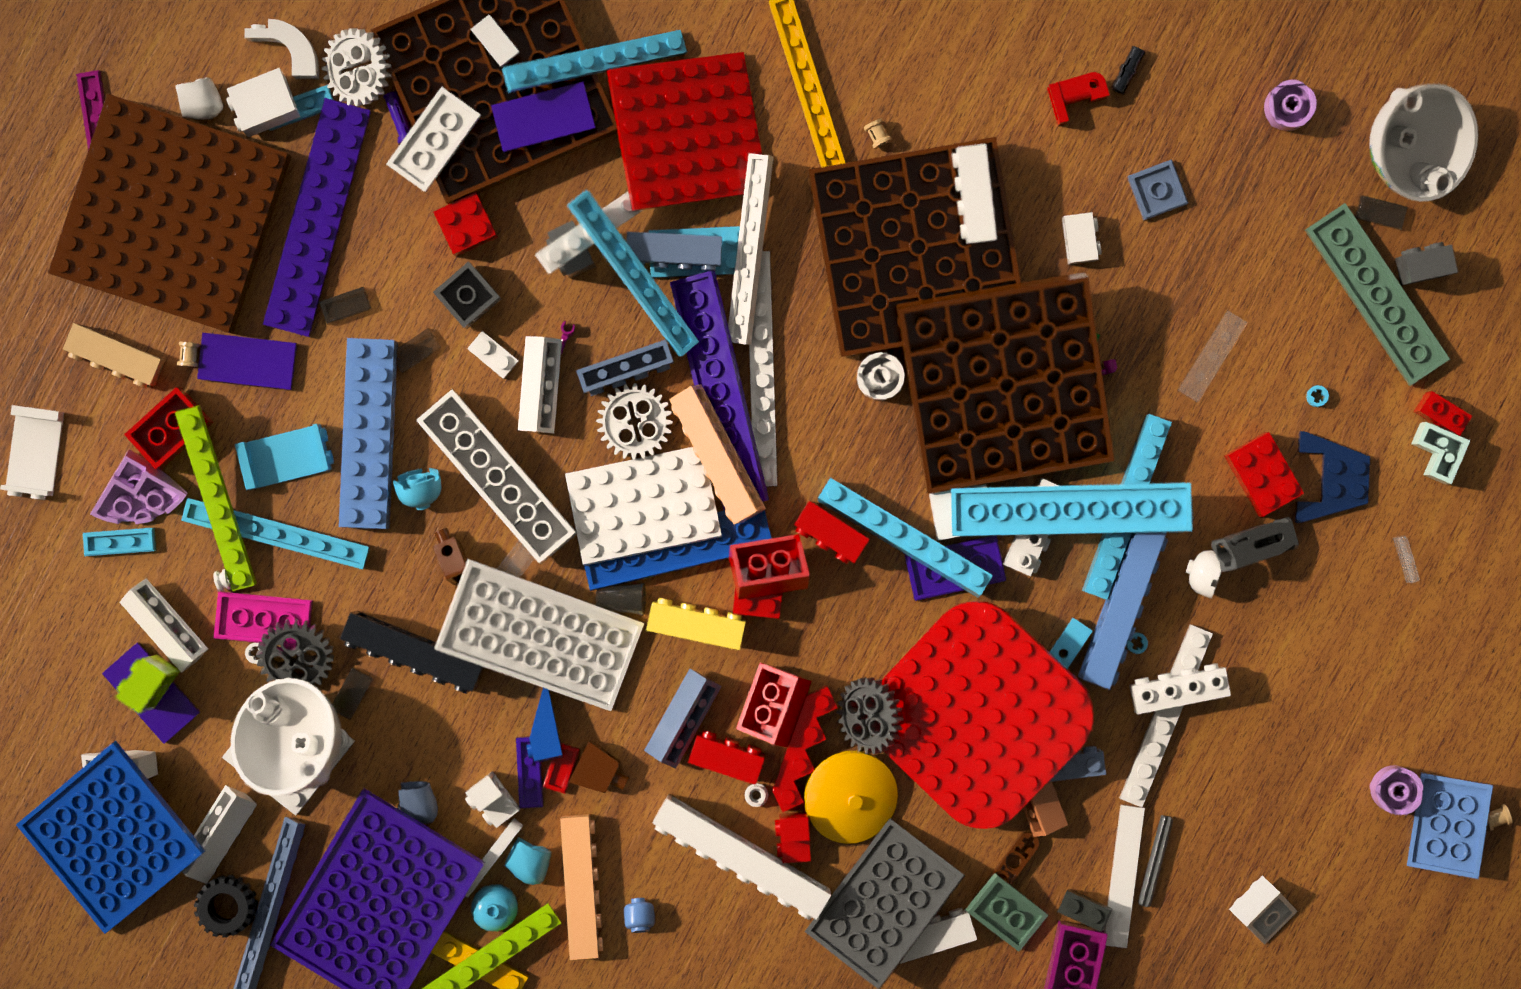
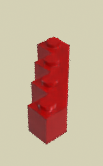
M827 685L807 694L775 779L772 791L782 813L804 803L795 780L815 770L806 749L826 740V736L817 718L838 708Z

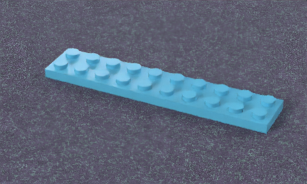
M1191 483L951 489L952 536L1192 531Z

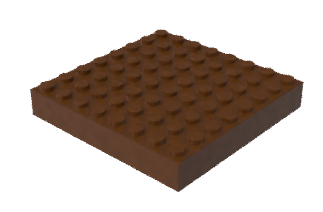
M437 0L371 29L373 37L380 38L378 46L386 47L382 52L383 55L390 56L385 60V63L391 64V67L387 69L389 74H391L392 81L412 126L415 125L441 87L481 115L436 178L447 205L474 192L479 194L618 133L614 113L597 74L513 92L508 91L502 71L504 67L586 50L564 0ZM488 15L492 17L520 52L503 67H500L471 31L474 26ZM580 82L584 83L595 129L503 152L491 105Z
M107 93L48 273L233 334L292 156L286 152Z
M996 137L808 170L840 357L903 346L896 304L1021 283ZM986 144L997 240L966 244V239L961 238L960 225H964L963 215L958 213V201H961V192H956L955 177H959L958 168L953 167L952 154L956 153L957 147Z
M1084 272L896 304L927 493L1114 461L1089 279Z

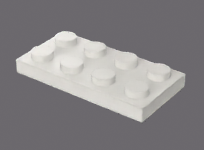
M441 87L389 159L387 165L426 193L481 115Z

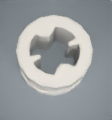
M223 569L221 573L215 571L214 582L217 590L221 592L224 591V588L231 589L226 570Z
M257 642L250 644L245 650L247 660L254 664H257L258 660L254 655H251V651L255 650L254 646L258 647L259 643Z

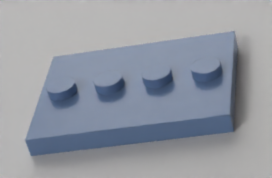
M1421 773L1420 780L1423 784V795L1421 804L1415 810L1407 866L1479 879L1493 785Z

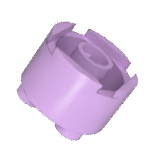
M1287 80L1277 85L1268 93L1264 103L1265 115L1271 126L1284 131L1300 128L1311 119L1316 110L1314 92L1298 80ZM1286 103L1294 104L1295 107L1290 110L1289 107H1286Z
M1397 765L1387 766L1379 770L1370 783L1371 796L1376 805L1381 809L1395 815H1407L1415 811L1421 804L1423 784L1414 772ZM1395 786L1399 787L1398 791L1400 793L1398 795L1394 793Z

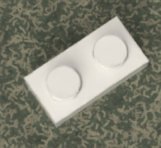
M483 331L467 348L503 379L519 362Z

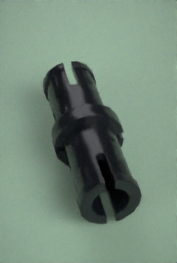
M1132 46L1124 64H1121L1119 67L1120 72L1111 86L1113 91L1121 95L1125 94L1133 77H1136L1138 73L1136 70L1146 52Z

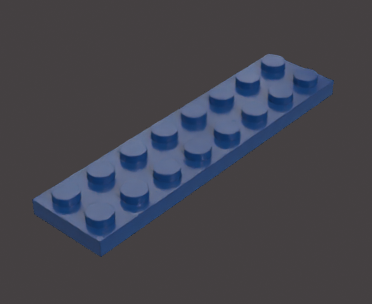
M725 510L717 512L722 534L720 538L586 565L584 567L590 591H595L729 559L730 545L771 539L765 510L738 524H733L729 520Z

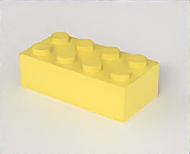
M658 598V601L652 602L647 631L740 650L746 621L741 619L742 615L732 614L731 612H728L727 616L719 615V610L705 607L704 611L695 610L696 605L683 602L681 606L672 605L673 600Z

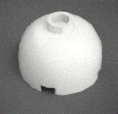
M1206 550L1199 553L1195 561L1190 559L1186 573L1190 574L1189 583L1191 588L1196 593L1212 599L1221 575L1220 562L1214 551Z

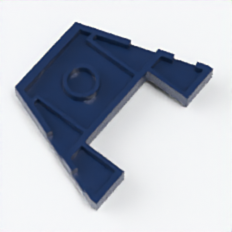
M1299 431L1298 452L1322 453L1321 500L1320 502L1296 501L1295 523L1305 522L1368 504L1370 456L1305 431Z

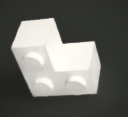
M493 771L466 792L468 797L465 799L473 810L477 808L479 812L483 810L484 814L482 816L490 826L493 824L496 828L521 809Z

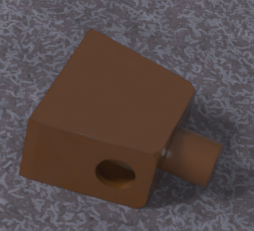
M444 528L434 533L438 544L433 546V549L446 580L456 585L460 582L468 558L460 541L455 537L451 538L448 529ZM453 550L452 554L448 556V553Z
M590 740L569 782L606 793L610 784L623 790L629 777L617 772L621 763L617 758Z

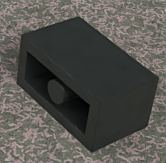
M1069 889L1065 893L1058 913L1102 932L1113 909Z

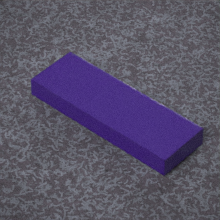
M516 737L519 808L543 807L541 762L535 763L534 758L529 759L526 745L530 744V737Z

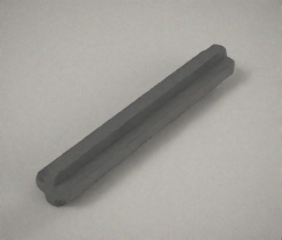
M1166 815L1160 817L1138 900V904L1141 906L1150 907L1152 904L1174 821L1172 817Z

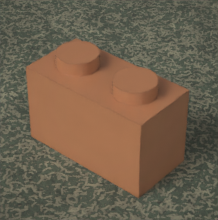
M1047 782L1023 807L1034 837L1048 835L1068 825L1065 811L1060 805L1057 790L1052 782Z

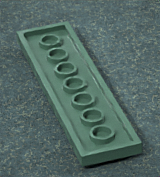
M1346 203L1305 229V232L1409 386L1450 360Z

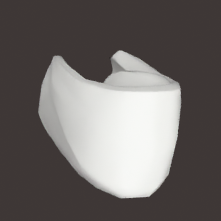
M200 78L192 83L176 85L183 118L213 119L223 110L220 94L211 78Z

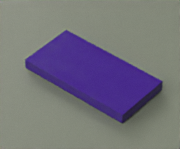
M583 82L491 105L503 152L595 129Z
M202 332L197 379L292 390L297 343Z
M997 535L945 546L993 575L987 585L1006 581ZM905 555L914 601L964 590L908 555Z
M137 642L102 674L117 690L122 680L128 679L133 673L130 669L138 658L141 660L143 657L151 655ZM172 682L155 709L137 714L161 742L165 744L201 712L180 688Z

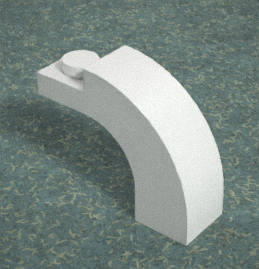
M268 19V28L260 24L251 25V28H245V39L249 42H279L289 49L292 58V76L295 79H319V63L316 52L310 41L297 28L275 19Z

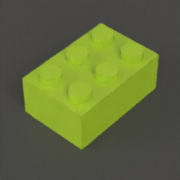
M158 654L143 657L141 660L138 658L130 669L133 673L128 679H123L117 687L119 693L115 698L139 714L153 710L180 671Z

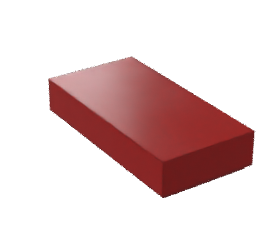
M560 742L563 757L551 760L543 787L565 794L580 749Z

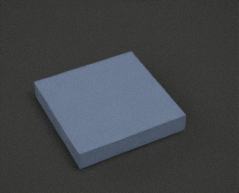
M1172 159L1127 176L1143 221L1188 204Z

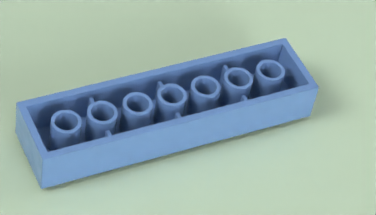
M347 338L339 527L390 529L398 341Z
M1167 532L1131 533L1109 596L1104 602L1079 671V678L1110 689L1111 685L1115 686L1119 677V672H1117L1119 662L1123 663L1127 655V650L1124 649L1127 640L1131 641L1136 628L1132 626L1135 618L1139 619L1143 611L1144 605H1141L1143 596H1148L1152 583L1149 582L1151 574H1156L1160 561L1157 560L1159 552H1163L1167 545L1168 539L1165 538Z

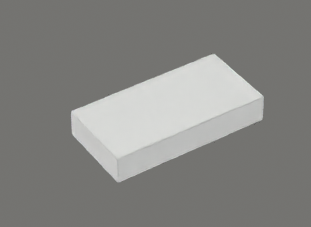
M490 15L471 29L500 67H503L520 53Z

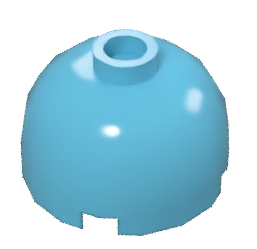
M429 468L430 472L422 473V469H416L397 476L398 482L393 480V485L398 499L404 505L416 507L417 510L429 508L430 504L440 495L442 488L440 474L437 469Z
M491 884L482 887L475 894L471 902V913L474 921L480 928L486 931L498 932L506 929L514 922L518 913V903L515 894L501 884Z

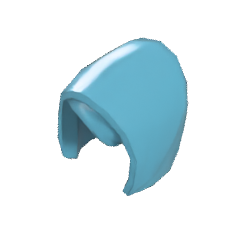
M518 837L507 857L505 867L523 883L530 885L541 884L549 867L551 851L543 846L532 845Z

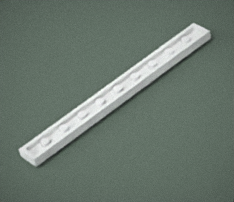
M762 251L751 345H749L752 429L766 486H777L770 251Z

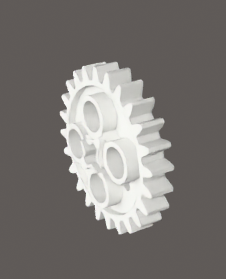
M353 28L342 30L341 34H335V40L328 41L331 48L324 49L328 57L322 58L327 63V66L322 67V70L328 73L323 78L325 80L330 79L327 88H335L333 96L340 95L339 101H347V105L355 104V106H361L378 100V95L385 93L382 87L389 85L384 80L385 77H391V74L386 72V68L391 67V64L385 63V60L390 56L383 55L382 53L386 47L378 46L380 38H373V33H366L365 29ZM372 61V63L367 66L358 67L353 69V71H347L341 74V71L344 69L356 67L360 65V63Z
M634 383L633 389L629 390V387L625 384L624 392L615 388L617 395L614 397L608 394L610 402H601L606 408L605 410H598V413L603 415V418L596 420V422L603 424V427L597 431L605 432L601 441L609 440L607 448L615 446V455L623 451V458H626L631 453L632 459L635 460L637 453H640L644 459L646 451L654 455L653 448L656 447L661 450L662 447L659 442L668 441L664 437V433L672 432L666 428V425L673 424V421L667 420L666 417L671 415L672 412L664 410L668 406V402L660 403L662 395L654 397V388L648 393L646 392V385H643L642 389L638 390L637 384ZM629 401L633 403L636 418H641V422L638 423L641 442L637 441L634 426L628 424V421L632 420L628 406ZM641 401H647L650 405V409L646 414H640L637 411V404ZM620 406L627 410V415L622 420H618L614 416L615 409ZM646 424H653L655 426V434L651 437H646L642 432ZM624 429H629L633 434L632 440L628 443H624L620 439V433Z

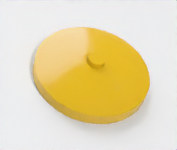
M863 751L840 752L824 760L811 774L805 789V810L813 826L826 838L845 844L862 842L878 834L887 821L892 818L897 804V785L889 768L874 755L865 754Z

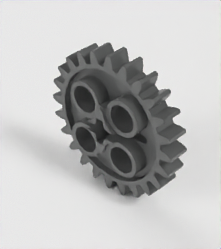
M286 619L284 626L277 622L276 630L269 627L268 635H262L261 640L263 642H259L257 647L260 650L257 651L256 657L261 658L258 660L257 666H264L261 669V675L268 674L267 682L280 679H298L312 686H315V682L321 685L322 677H328L329 672L327 670L332 669L333 664L331 662L334 659V655L330 654L333 651V646L328 645L330 638H322L324 630L316 632V624L311 628L307 627V620H305L303 625H299L298 619H295L292 625L288 619ZM293 638L297 643L290 644L286 639ZM313 650L317 655H308L306 651ZM280 656L284 661L278 662L273 657ZM300 668L304 673L298 674L294 669Z
M865 677L851 681V685L845 686L846 692L840 694L844 700L837 702L842 707L841 710L836 711L842 717L837 721L838 723H843L840 732L846 731L845 740L851 739V747L858 746V751H865V754H877L889 750L890 746L895 745L894 740L900 738L896 731L903 730L898 725V722L904 721V718L898 716V713L903 711V709L896 706L900 699L894 700L895 691L888 692L889 684L882 685V680H875L874 677Z

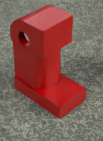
M1090 72L1049 84V87H1047L1058 126L1067 124L1069 121L1065 106L1088 99L1090 103L1107 99L1110 95L1105 78L1097 72ZM1089 83H1094L1096 88L1090 87Z

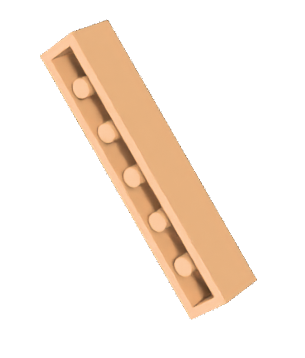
M702 385L690 386L669 399L672 404V411L679 417L683 425V432L693 444V451L701 460L705 475L712 481L716 496L722 500L729 520L733 524L742 523L764 511L766 508Z
M590 814L562 816L560 821L570 960L598 958L599 951H603V937H598V928H602L601 914H597L596 904H600V891L595 890V881H599L598 867L593 865V858L597 857L596 843H592L591 834H595V820H590Z

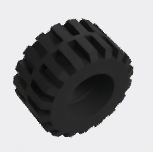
M235 875L219 876L204 885L202 890L198 892L196 896L198 899L194 902V907H197V910L194 914L195 917L200 919L198 924L205 926V932L209 933L211 931L213 932L212 936L218 937L222 935V938H227L230 935H237L251 924L253 917L256 915L257 910L255 908L258 906V900L254 898L256 896L255 890L251 891V885L249 883L245 884L243 878L239 877L237 879ZM226 893L235 898L238 904L236 917L225 919L217 914L214 908V900L218 894Z

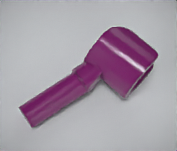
M566 321L561 325V355L568 338L575 333L574 324L570 332L564 330Z
M1115 359L1103 362L1105 369L1102 370V376L1114 373L1117 370Z

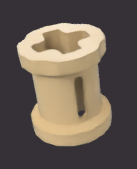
M882 118L864 127V130L868 131L874 143L872 145L874 149L893 140L891 136H888L882 124Z
M179 342L181 349L180 360L177 361V365L198 367L196 359L197 348H199L200 344Z
M1503 804L1499 809L1489 812L1487 829L1490 832L1494 830V827L1513 823L1508 807Z

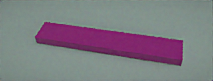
M100 70L76 74L88 150L105 101Z

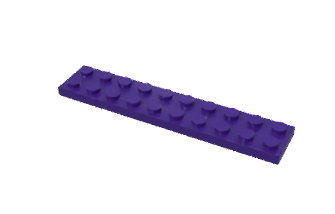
M327 98L324 99L263 325L310 337L371 115L370 110Z
M708 271L672 281L670 285L676 311L699 341L686 352L694 385H702L762 502L769 500L716 273L715 271Z

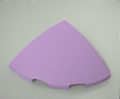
M129 449L90 515L119 524L121 521L135 522V524L147 523L165 512L167 514L170 513L183 501L187 492L162 470H156L145 458Z

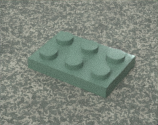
M996 873L993 874L965 909L970 915L1017 951L1023 948L1048 917L1045 911Z

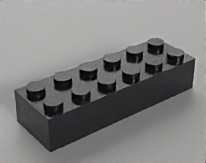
M359 611L350 612L340 639L345 641L344 645L355 650L358 648L366 649V654L378 659L386 657L389 659L388 663L394 666L402 667L406 665L411 667L410 672L420 676L431 675L433 676V681L442 685L451 683L455 685V690L465 694L477 689L485 670L484 666L436 650L437 642Z

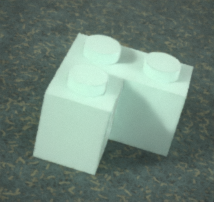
M1422 422L1411 444L1432 453L1424 476L1443 484H1452L1470 440L1428 422Z

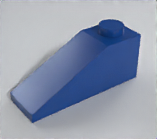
M546 688L542 689L529 738L530 744L526 745L529 759L534 758L535 763L563 757L550 691Z

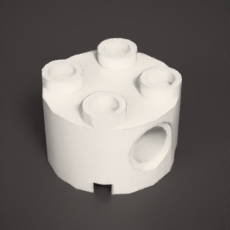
M878 352L869 355L862 361L857 370V383L859 389L870 399L886 400L900 391L904 383L905 373L902 364L896 357Z

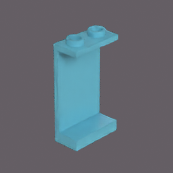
M313 424L310 427L235 444L246 490L332 470L331 464H334L331 450L327 451L325 442L328 441V435L325 427L322 428L321 424Z

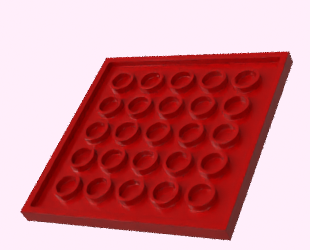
M744 52L615 68L607 71L632 211L744 195L748 155H762Z

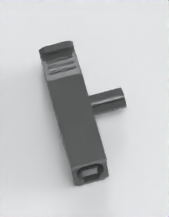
M1287 517L1214 540L1211 547L1220 562L1221 572L1238 569L1280 555L1285 551L1296 549L1299 543L1292 519Z

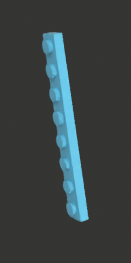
M681 30L511 65L504 67L502 71L508 91L513 92L606 72L609 69L629 67L685 55L687 50Z
M588 190L582 192L567 206L676 354L683 356L699 341Z
M187 498L181 521L212 529L204 502ZM233 510L241 536L244 538L359 569L365 568L370 546Z

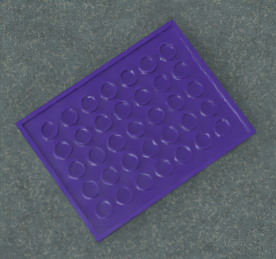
M364 788L270 946L341 989H409L485 862Z

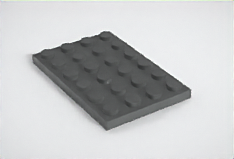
M889 819L829 898L817 920L814 918L804 932L874 987L881 989L965 875L893 820Z

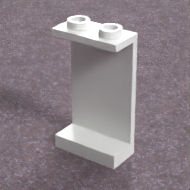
M12 405L11 415H15L8 474L6 485H1L0 489L8 490L7 495L22 497L23 492L30 493L33 499L45 500V496H53L64 412Z

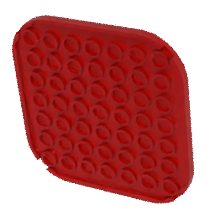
M964 602L945 612L882 679V685L889 684L888 692L895 691L893 699H900L896 706L897 708H902L903 711L898 713V716L904 718V721L898 722V725L903 730L896 731L900 738L895 739V745L890 746L889 750L884 752L953 819L972 828H994L1011 820L1084 745L1093 727V704L1083 684L1008 612L989 602Z

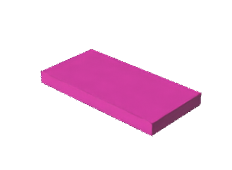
M218 591L214 638L263 642L261 640L262 635H268V628L271 627L276 630V623L279 622L284 626L286 619L290 621L291 625L294 624L295 619H298L299 625H303L305 620H307V627L310 628L313 600ZM293 638L286 639L290 644L297 643Z

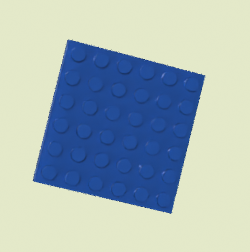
M117 741L111 743L16 824L104 934L206 852Z

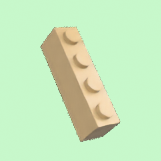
M73 323L63 350L69 352V357L78 361H82V358L90 360V366L100 370L107 367L113 370L112 375L125 379L126 376L134 379V384L143 388H147V385L155 386L165 363V360L75 323Z

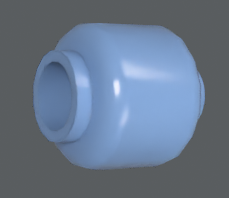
M645 898L631 899V903L624 907L625 927L631 929V933L649 932L650 928L655 925L654 905L645 902Z

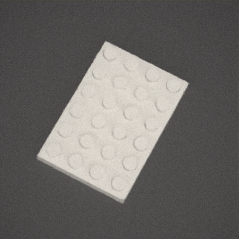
M693 447L647 456L644 459L638 458L565 474L583 566L722 537L711 481L705 475L704 466L695 455Z

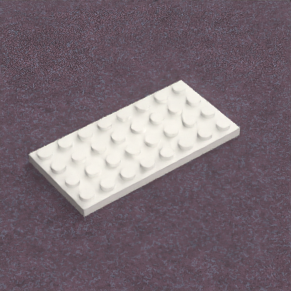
M468 559L435 649L611 711L644 623Z

